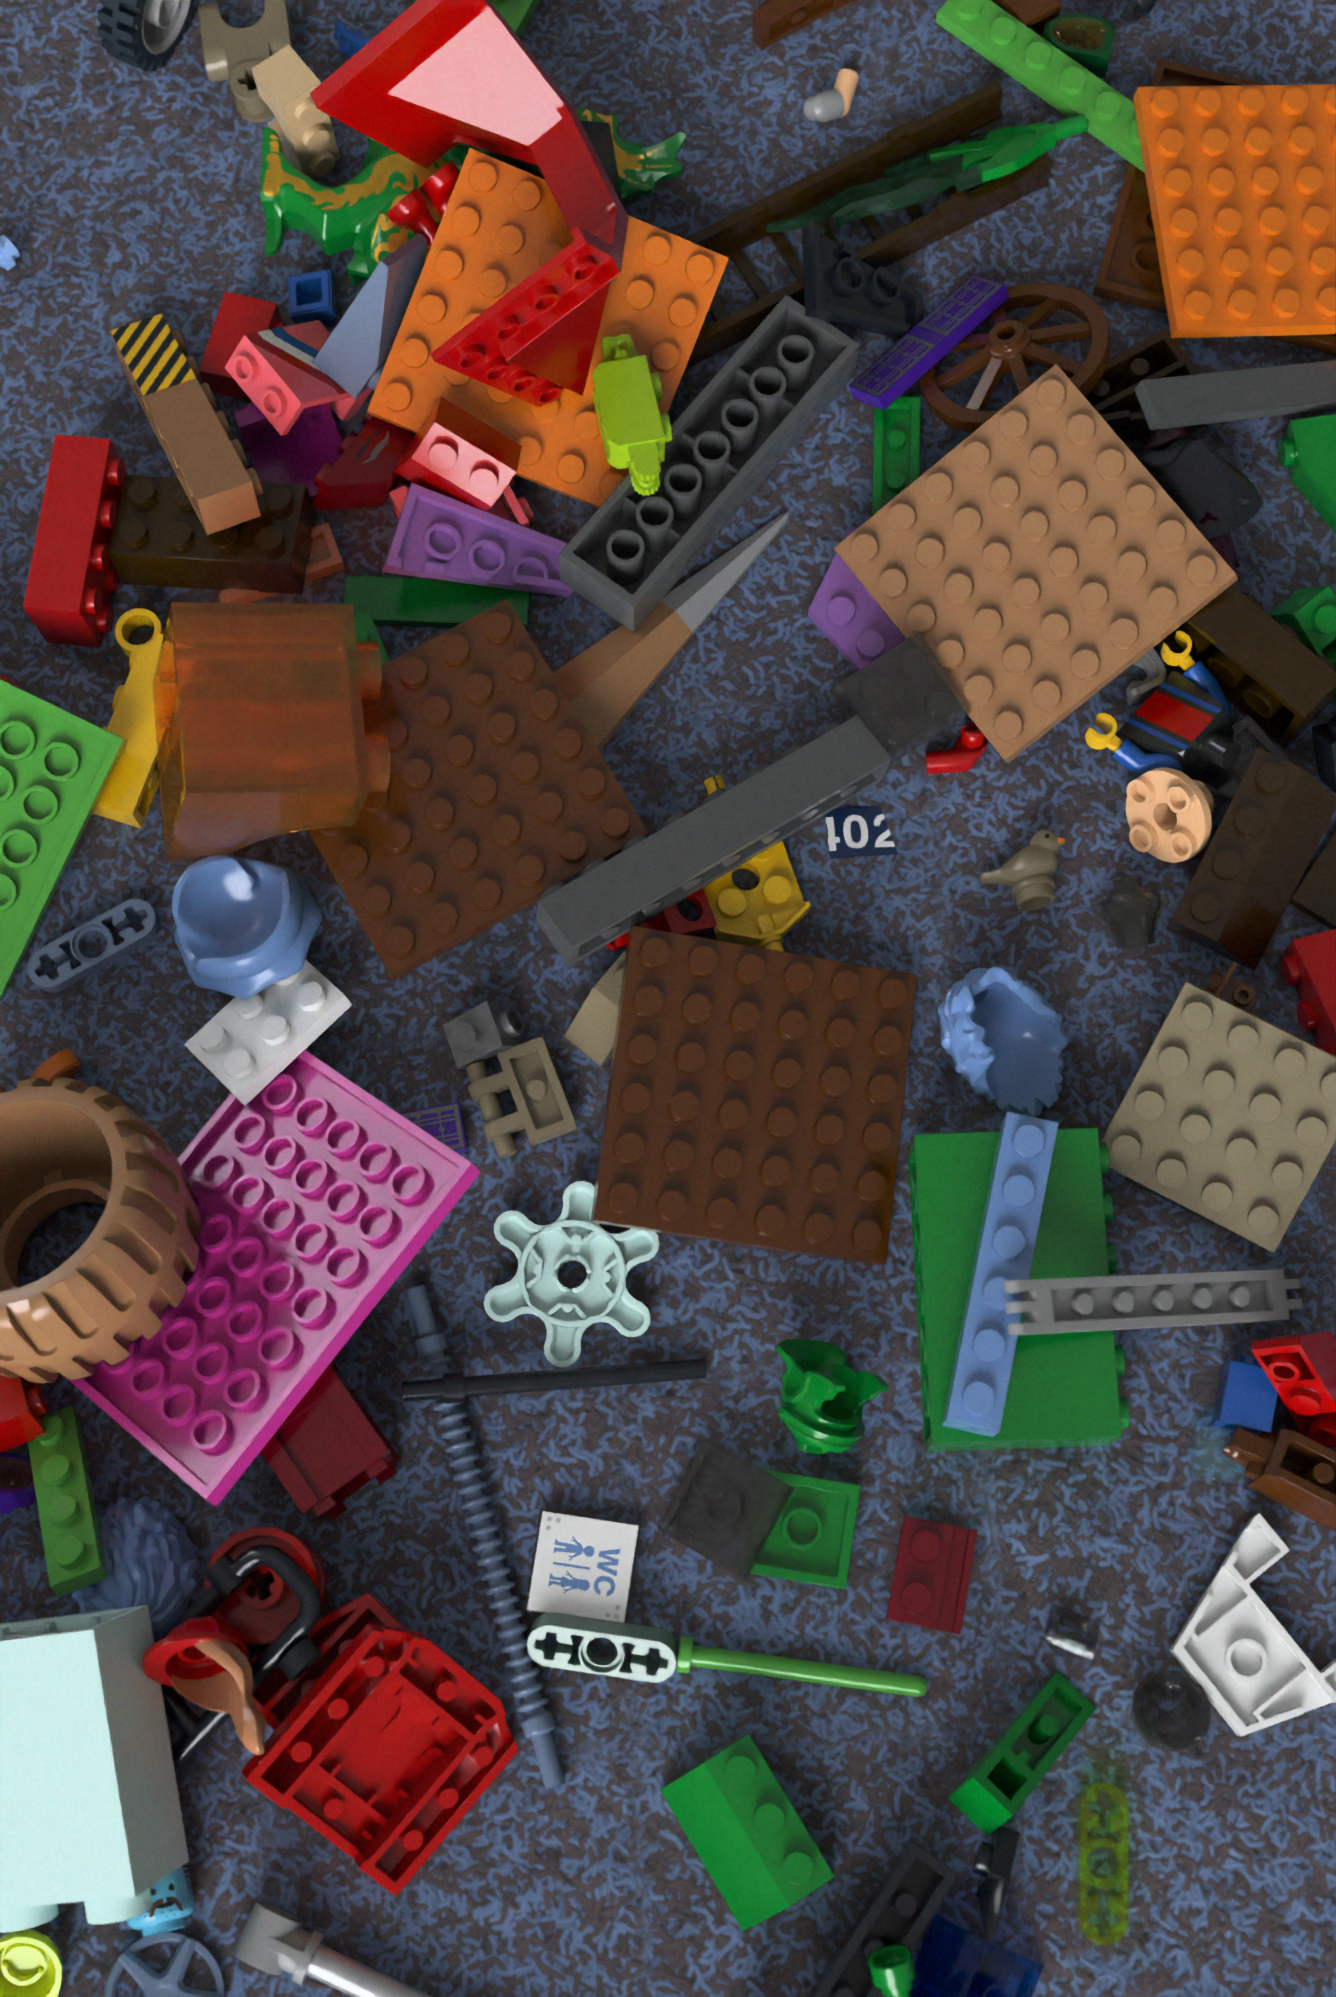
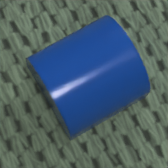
M326 269L288 277L289 317L293 323L301 324L319 320L324 327L333 326L337 321L336 277L332 270Z

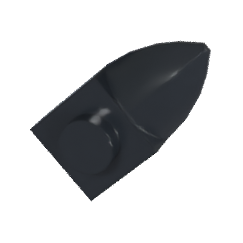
M1004 1826L998 1827L990 1843L981 1841L972 1867V1873L980 1875L975 1896L980 1898L982 1926L988 1942H991L1002 1911L1020 1832Z

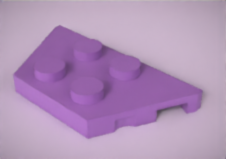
M854 526L847 530L843 540L856 530ZM836 552L808 609V616L866 683L888 679L891 675L901 673L908 675L923 672L926 668H930Z

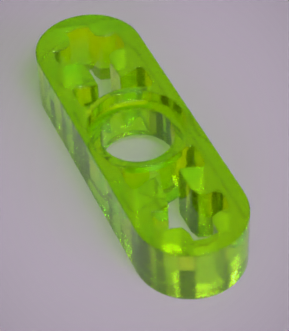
M1105 1782L1090 1784L1082 1791L1078 1799L1077 1922L1084 1936L1099 1945H1111L1118 1942L1124 1936L1128 1927V1802L1119 1788ZM1102 1791L1107 1792V1799L1117 1804L1116 1813L1107 1815V1831L1113 1832L1118 1830L1117 1842L1104 1837L1087 1840L1088 1828L1099 1831L1098 1814L1089 1812V1802L1098 1801L1099 1792ZM1101 1846L1110 1848L1117 1858L1115 1872L1105 1879L1094 1877L1089 1871L1087 1863L1091 1851ZM1088 1884L1102 1889L1118 1886V1897L1106 1894L1107 1911L1116 1915L1117 1921L1116 1924L1108 1925L1106 1934L1103 1935L1099 1934L1096 1925L1088 1922L1089 1913H1097L1099 1909V1895L1091 1894L1087 1896Z

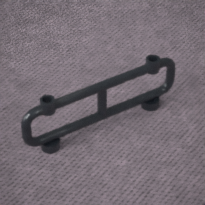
M268 1544L251 1546L235 1560L227 1553L214 1562L204 1573V1577L211 1585L158 1640L166 1638L172 1629L186 1622L191 1617L211 1616L227 1598L232 1596L249 1579L248 1576L259 1566L270 1567L296 1594L299 1599L300 1610L297 1617L250 1665L253 1673V1692L277 1667L293 1682L304 1674L323 1654L321 1648L308 1636L320 1617L322 1604L319 1590L307 1573L288 1553L280 1547ZM161 1684L165 1713L184 1734L171 1747L176 1774L227 1721L230 1714L207 1710L199 1718L171 1686Z

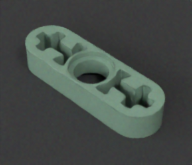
M555 1612L544 1613L537 1617L531 1626L527 1640L529 1655L542 1666L651 1683L662 1682L674 1673L679 1651L678 1643L674 1636L661 1628ZM552 1632L556 1634L557 1647L547 1646V1633ZM575 1635L582 1636L578 1653L572 1652ZM599 1637L607 1638L616 1645L617 1652L610 1657L597 1656L590 1650L589 1642ZM627 1643L633 1644L631 1660H624ZM649 1648L660 1650L659 1662L653 1663L649 1661Z

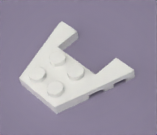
M1260 1513L1255 1514L1248 1520L1169 1650L1237 1736L1250 1734L1302 1715L1310 1710L1336 1702V1658L1319 1672L1250 1587V1583L1290 1551Z

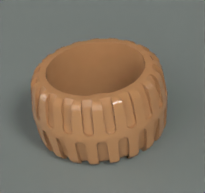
M37 1077L20 1080L17 1083V1089L10 1091L0 1086V1375L9 1378L21 1376L27 1381L35 1383L55 1382L59 1373L70 1380L85 1378L94 1374V1364L105 1360L110 1365H116L132 1355L128 1346L142 1335L148 1340L153 1338L164 1326L159 1317L169 1304L174 1307L179 1306L187 1291V1285L182 1280L185 1271H194L196 1269L199 1257V1245L195 1241L194 1236L201 1232V1216L199 1208L193 1199L194 1190L164 1137L149 1122L135 1113L112 1093L97 1086L89 1087L79 1080L58 1077L51 1085L44 1078ZM83 1202L106 1205L91 1235L66 1262L48 1275L25 1286H20L18 1261L26 1241L45 1219L64 1207Z

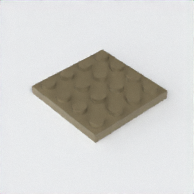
M1186 980L1100 1141L1107 1143L1109 1168L1274 1253L1336 1141V1056Z

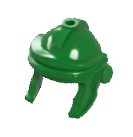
M809 1339L783 1340L775 1346L776 1352L783 1358L786 1364V1370L782 1372L781 1407L778 1409V1415L795 1439V1446L802 1451L814 1454H828L829 1451L840 1453L851 1449L865 1433V1425L862 1421L864 1403L866 1400L875 1399L880 1391L887 1390V1383L875 1373L866 1371L858 1373L847 1366L848 1359L845 1352L835 1345Z

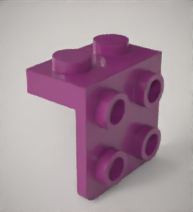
M253 402L246 405L244 409L233 412L259 481L306 484L311 500L314 501L318 487L313 483L318 472L327 461L334 464L340 457L338 450L342 440L333 420L329 404L325 403L304 408L288 434L282 436Z

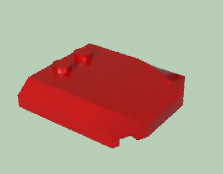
M367 1623L263 1744L265 1752L261 1755L254 1754L241 1769V1773L246 1781L282 1809L286 1807L349 1855L354 1859L359 1869L396 1897L519 1750L516 1741L510 1734L505 1719L506 1713L501 1700L443 1649L421 1632Z

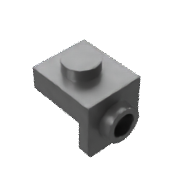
M485 1001L443 1024L457 1069L466 1070V1067L473 1063L485 1062L496 1056L498 1052L527 1042L524 1032V1019L513 1003Z

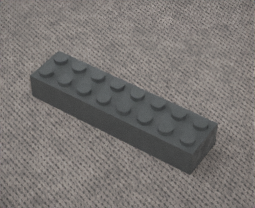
M785 295L671 425L672 441L665 443V459L661 462L658 492L656 491L654 495H645L644 497L642 494L638 495V492L634 491V487H632L630 474H628L559 553L560 581L634 632L855 375L860 344L825 320L805 316V307L788 295Z

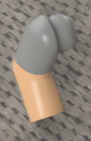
M841 69L838 72L833 89L819 92L805 100L803 111L806 118L810 121L827 122L847 115L851 108L859 75L853 70Z

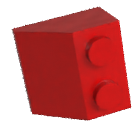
M441 396L395 465L394 472L416 485L487 511L493 507L516 474L522 446Z

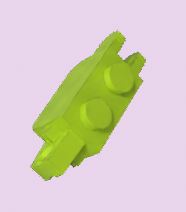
M629 334L602 338L603 362L599 363L592 372L594 384L592 398L607 463L617 469L628 468L632 487H634V491L638 492V495L642 494L643 497L645 495H654L656 491L658 492V487H660L659 472H661V462L665 459V443L672 441L669 416L667 413L660 414L657 401H662L658 372L650 373L646 355L638 356Z

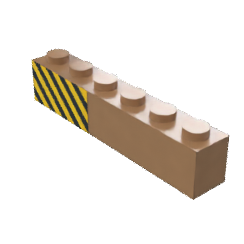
M162 313L111 330L110 333L120 367L207 535L260 517L256 497L263 495L259 478L253 467L245 469L244 466H247L244 451L238 439L230 441L229 438L232 437L223 411L214 412L217 407L211 389L207 383L199 384L202 382L198 366L192 355L185 358L187 350L179 330L171 331Z

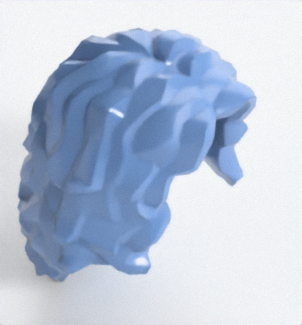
M1004 968L972 969L965 976V979L953 983L952 988L948 990L945 1000L938 1006L941 1045L947 1054L952 1056L955 1063V1071L962 1073V1076L969 1081L976 1094L985 1095L989 1104H995L1002 1112L1026 1114L1030 1117L1039 1116L1043 1107H1053L1054 1102L1059 1099L1057 1094L1062 1091L1061 1082L1063 1077L1061 1073L1065 1063L1061 1056L1062 1050L1068 1045L1067 1038L1061 1032L1062 1014L1056 1013L1051 1005L1045 1001L1044 996L1030 987L1029 981L1017 979Z
M122 1496L118 1498L117 1504L110 1502L106 1506L107 1508L103 1510L102 1515L97 1516L108 1578L74 1591L71 1598L74 1603H78L80 1607L79 1613L148 1605L154 1643H156L187 1611L189 1599L192 1597V1593L198 1584L197 1580H195V1574L200 1562L195 1557L199 1554V1548L187 1536L188 1530L186 1526L181 1525L176 1519L174 1512H170L161 1503L151 1501L148 1496H144L138 1501L133 1500L132 1497L125 1498Z

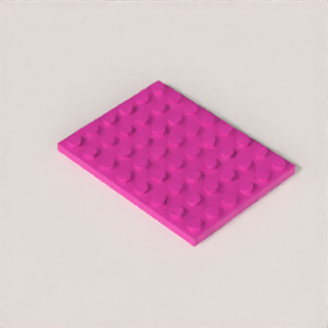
M306 1050L295 1058L247 1105L244 1106L231 1093L177 1158L193 1187V1199L199 1208L201 1216V1232L194 1236L195 1241L199 1245L198 1262L194 1271H185L182 1280L187 1285V1291L179 1306L174 1307L169 1304L159 1317L164 1326L150 1340L142 1335L129 1345L128 1349L132 1355L116 1365H110L103 1360L94 1364L95 1372L93 1375L76 1380L68 1379L198 1494L216 1507L481 1173L469 1160Z

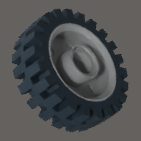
M99 0V3L104 5L97 14V20L102 23L98 27V35L102 37L101 45L110 56L136 68L155 72L157 68L162 69L166 66V57L171 59L176 45L179 46L183 40V33H187L191 27L189 19L196 16L198 9L194 6V1L196 0Z

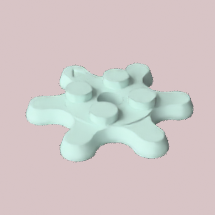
M576 1181L565 1189L562 1213L552 1224L537 1225L531 1222L523 1213L512 1210L502 1213L494 1224L496 1239L501 1245L508 1247L515 1253L518 1259V1269L511 1281L495 1286L488 1291L484 1300L485 1311L491 1319L502 1323L511 1321L522 1314L538 1316L544 1322L547 1329L544 1354L552 1365L560 1368L569 1367L579 1359L582 1334L590 1325L598 1322L609 1323L620 1334L626 1337H637L647 1331L651 1319L649 1310L644 1303L634 1299L629 1294L626 1288V1277L633 1266L647 1262L655 1257L660 1244L658 1235L652 1231L633 1228L620 1234H613L605 1231L599 1223L590 1222L595 1187L585 1181ZM578 1261L585 1266L587 1277L582 1285L569 1289L559 1282L558 1272L564 1263Z

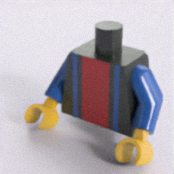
M1177 631L1174 638L1183 648L1184 652L1174 653L1163 642L1161 657L1166 664L1180 666L1184 671L1180 674L1173 670L1117 733L1116 720L1107 713H1099L1094 723L1098 728L1104 730L1106 735L1099 734L1091 727L1087 729L1085 734L1086 743L1090 748L1102 750L1108 747L1112 751L1110 756L1137 777L1152 769L1167 767L1181 771L1192 780H1196L1211 763L1224 769H1229L1237 762L1240 756L1241 746L1238 742L1232 740L1234 731L1229 719L1231 714L1230 704L1221 685L1201 660L1195 662L1189 655L1192 648V640L1188 634L1182 631Z

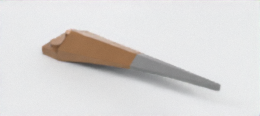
M788 513L781 514L667 593L634 632L621 625L552 673L600 752L696 630L787 523Z

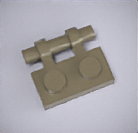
M542 1036L496 1053L503 1070L502 1072L489 1076L483 1061L466 1067L471 1085L468 1086L473 1102L479 1103L486 1122L483 1131L487 1141L494 1143L499 1158H506L517 1152L512 1135L520 1130H526L531 1146L577 1130V1125ZM510 1089L518 1111L504 1116L497 1095Z

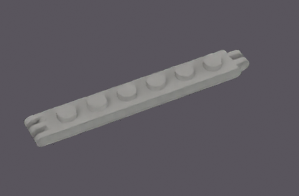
M1284 1269L1025 1279L1003 1282L1004 1293L1016 1294L1021 1292L1022 1301L1005 1303L1006 1314H1023L1024 1322H1014L1007 1325L1009 1336L1290 1320L1289 1310L1303 1309L1302 1299H1287L1286 1290L1301 1289L1300 1279H1285Z

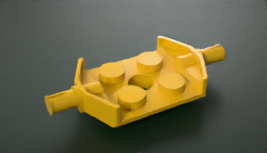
M717 775L715 780L713 777H710L704 781L708 795L720 788H724L727 791L722 775ZM783 841L778 842L703 887L717 925L713 928L716 938L724 942L784 952L782 938L805 917L811 906L809 901L804 902ZM740 869L751 870L758 878V885L752 890H741L733 883L732 874Z

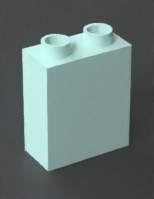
M148 1605L0 1623V1932L25 1930L49 1922L58 1916L57 1904L84 1901L86 1919L90 1924H109L139 1916L149 1911L153 1906L150 1887L189 1862L161 1683L147 1677L142 1667V1658L145 1651L154 1644Z

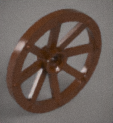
M1030 283L1007 287L1009 298L986 318L992 317L995 323L989 334H968L950 350L980 351L938 377L943 357L919 378L920 388L927 406L945 424L964 432L973 433L998 412L983 410L1001 374L1013 375L1020 394L1031 385L1026 369L1034 362L1049 369L1057 364L1066 376L1071 378L1072 383L1084 397H1086L1101 379L1111 356V335L1106 317L1099 305L1083 292L1064 285ZM1038 306L1020 322L1008 320L1006 311ZM1059 309L1071 312L1084 321L1037 329ZM1092 337L1090 351L1083 364L1040 346ZM987 365L967 407L952 402L943 394L947 389Z

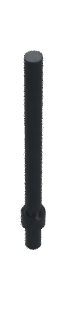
M703 1358L465 1377L463 1372L442 1373V1378L402 1381L403 1402L444 1399V1404L462 1403L465 1402V1397L706 1379V1362Z

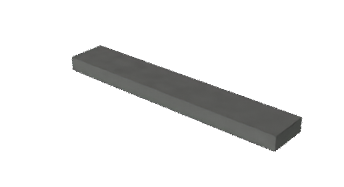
M1336 360L1142 380L1134 391L1150 430L1336 409Z

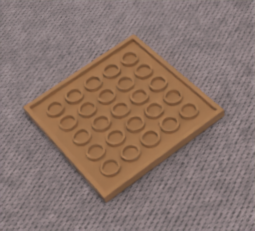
M1057 364L834 547L838 555L1007 764L1238 580L1237 574Z

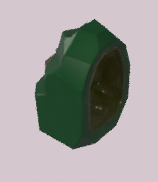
M1079 13L1062 15L1050 21L1044 27L1043 38L1097 77L1105 78L1116 25L1099 16Z

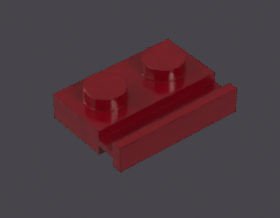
M903 1516L886 1620L961 1634L978 1530Z

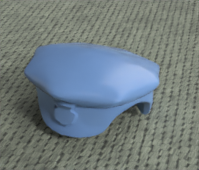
M215 854L196 861L181 875L172 896V913L176 924L174 940L192 981L197 987L218 991L240 999H248L272 984L300 972L305 963L311 942L323 919V914L301 872L282 865L254 858H241L231 854Z

